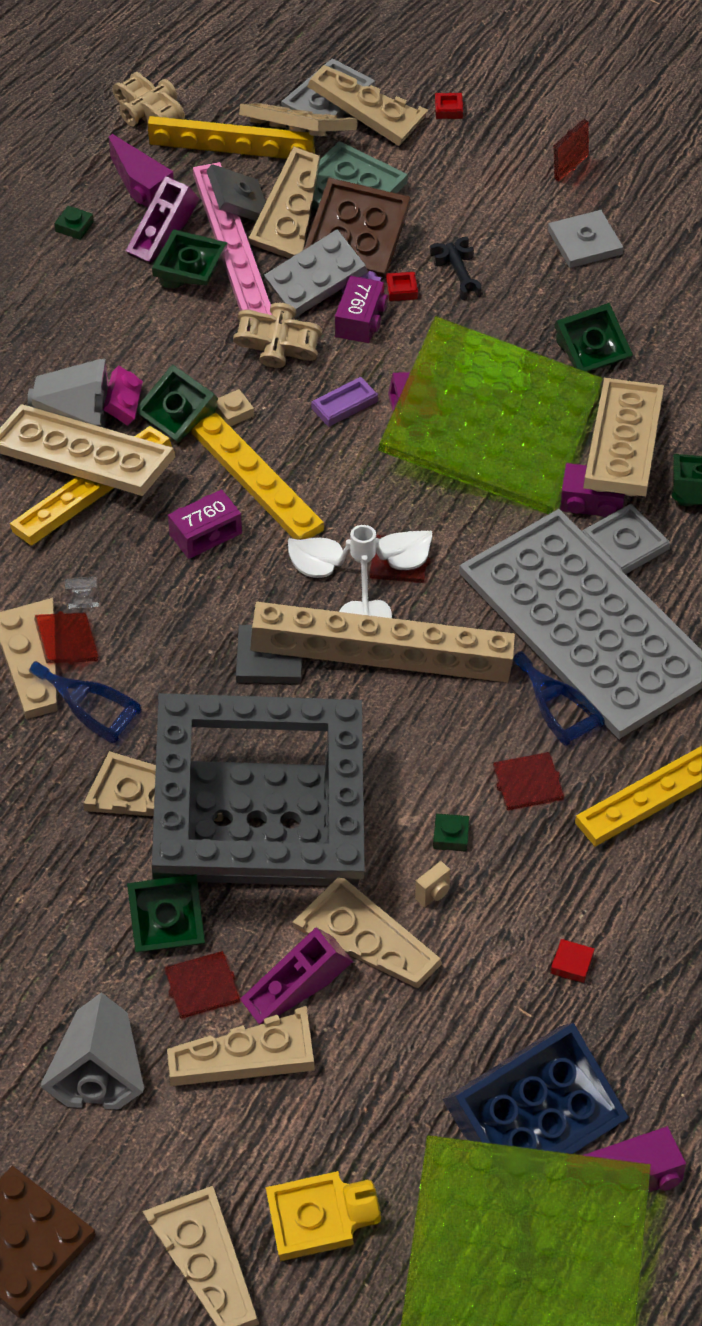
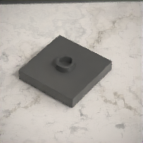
M211 164L207 169V175L219 209L257 221L266 203L258 179Z
M239 625L236 683L301 684L302 657L250 651L252 625Z

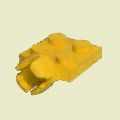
M336 1171L265 1187L280 1261L354 1245V1231L358 1228L376 1225L381 1222L380 1206L372 1180L347 1184L341 1181L339 1172Z

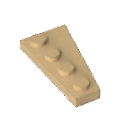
M323 65L314 74L307 86L398 146L420 124L428 112V109L421 106L417 110L405 105L407 100L396 96L394 100L380 94L381 89L372 85L370 87L357 84L356 78L326 65Z
M262 103L240 104L239 115L250 117V122L266 123L270 121L269 126L284 128L286 125H289L290 131L305 132L308 129L309 134L314 136H325L326 131L357 130L358 119L356 118L337 119V115L312 114V111L290 110L287 107Z
M293 146L248 238L250 245L289 259L304 250L320 163L319 155Z
M53 598L0 612V646L25 718L30 719L58 711Z
M109 751L83 803L84 811L154 816L156 765ZM218 813V818L214 821H223L222 813Z
M337 878L292 922L295 929L307 935L315 927L333 936L348 955L416 988H419L442 965L441 958L345 878Z
M307 1007L294 1009L295 1014L279 1018L278 1015L265 1018L264 1024L245 1029L244 1025L230 1029L228 1035L216 1039L210 1035L168 1048L170 1085L178 1086L315 1071Z
M213 1186L142 1211L215 1326L259 1325Z

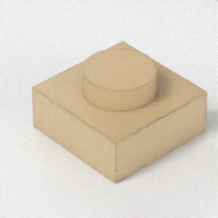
M240 389L218 398L216 402V413L230 427L254 416V407Z
M440 861L416 880L415 899L423 907H426L434 900L439 901L447 894L450 888V868Z

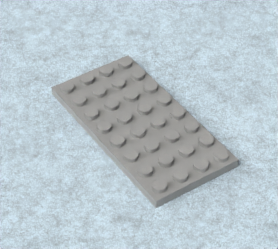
M560 509L459 565V574L618 739L702 689V650Z

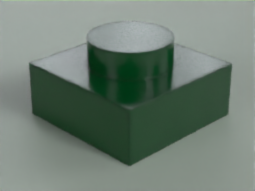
M67 206L54 223L55 232L81 240L94 222L93 214Z
M436 814L433 849L467 852L469 816Z

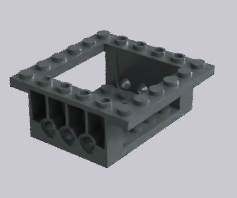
M159 693L152 880L196 874L197 882L330 886L337 878H345L354 887H358L359 879H364L365 872L362 700ZM192 727L327 731L324 765L191 761ZM218 813H222L223 817L228 818L231 823L227 826H218L213 821L218 818ZM252 818H259L265 824L261 827H252L248 824V821ZM286 819H293L299 825L295 828H286L281 822Z

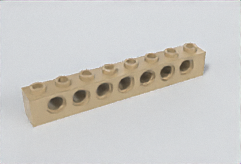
M256 602L250 651L508 683L513 662L515 633Z

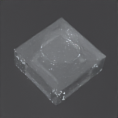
M97 577L65 579L68 609L99 607Z

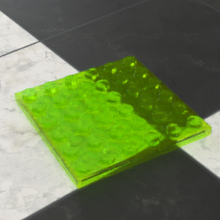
M435 316L379 443L378 451L550 514L553 512L563 485L566 463L572 462L603 378Z
M427 1135L401 1326H635L651 1164Z

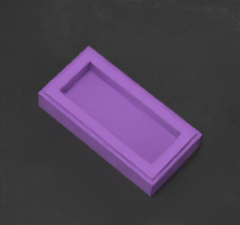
M359 377L311 401L312 410L329 427L378 402V394L362 377Z

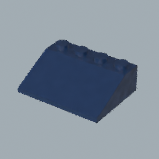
M574 1022L559 1026L442 1099L462 1134L509 1194L629 1118Z

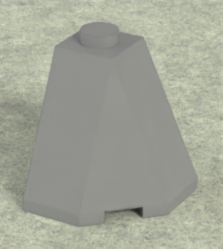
M98 359L36 376L34 389L29 388L28 406L105 428L108 412L103 410L108 390L106 359Z
M102 992L79 1008L41 1082V1088L67 1107L82 1108L83 1103L103 1104L104 1109L119 1110L143 1093L144 1085L128 1013Z

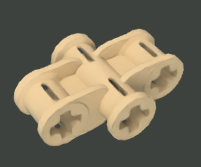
M134 72L131 74L130 79L113 85V94L121 104V116L130 126L137 125L141 118L148 124L150 116L185 119L183 108L176 101L177 92L172 83L167 79H162L158 86L154 87L140 73Z
M280 302L273 303L270 306V313L272 315L253 310H241L238 313V320L240 322L238 332L233 336V342L244 348L264 351L259 357V361L262 364L274 368L284 367L286 364L284 355L307 361L317 358L318 337H321L323 330L319 325L311 322L292 320L296 316V309L293 306Z

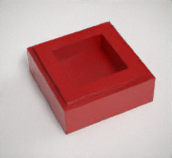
M435 93L436 119H463L462 93Z
M415 272L386 274L389 301L418 299Z
M561 939L550 974L584 983L595 948Z

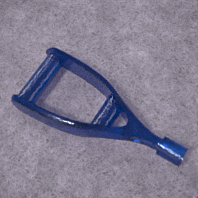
M523 651L514 655L513 661L522 671L527 672L532 681L543 719L563 745L569 746L574 739L598 726H604L605 720L602 714L578 690L536 670L532 666V661ZM562 694L577 704L589 717L564 730L548 709L546 702Z
M34 661L29 669L30 673L42 680L46 679L58 690L80 722L110 743H117L119 735L135 715L142 712V707L137 701L104 684L57 676L51 673L49 668L37 661ZM67 689H74V691L70 694ZM88 693L100 695L125 707L109 728L95 720L79 706Z

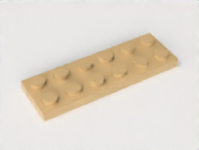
M604 378L584 479L585 489L646 497L664 385Z
M23 404L0 427V454L141 496L148 491L175 458L174 448Z

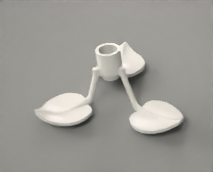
M359 525L351 530L350 539L346 540L344 550L339 543L327 538H289L288 552L295 568L302 574L313 578L331 575L334 566H342L350 552L354 560L361 563L362 602L350 601L344 604L339 612L392 618L391 609L386 602L382 600L368 602L367 563L377 553L379 559H387L392 568L399 570L418 568L428 558L432 531L400 532L378 539L376 538V531L371 526Z

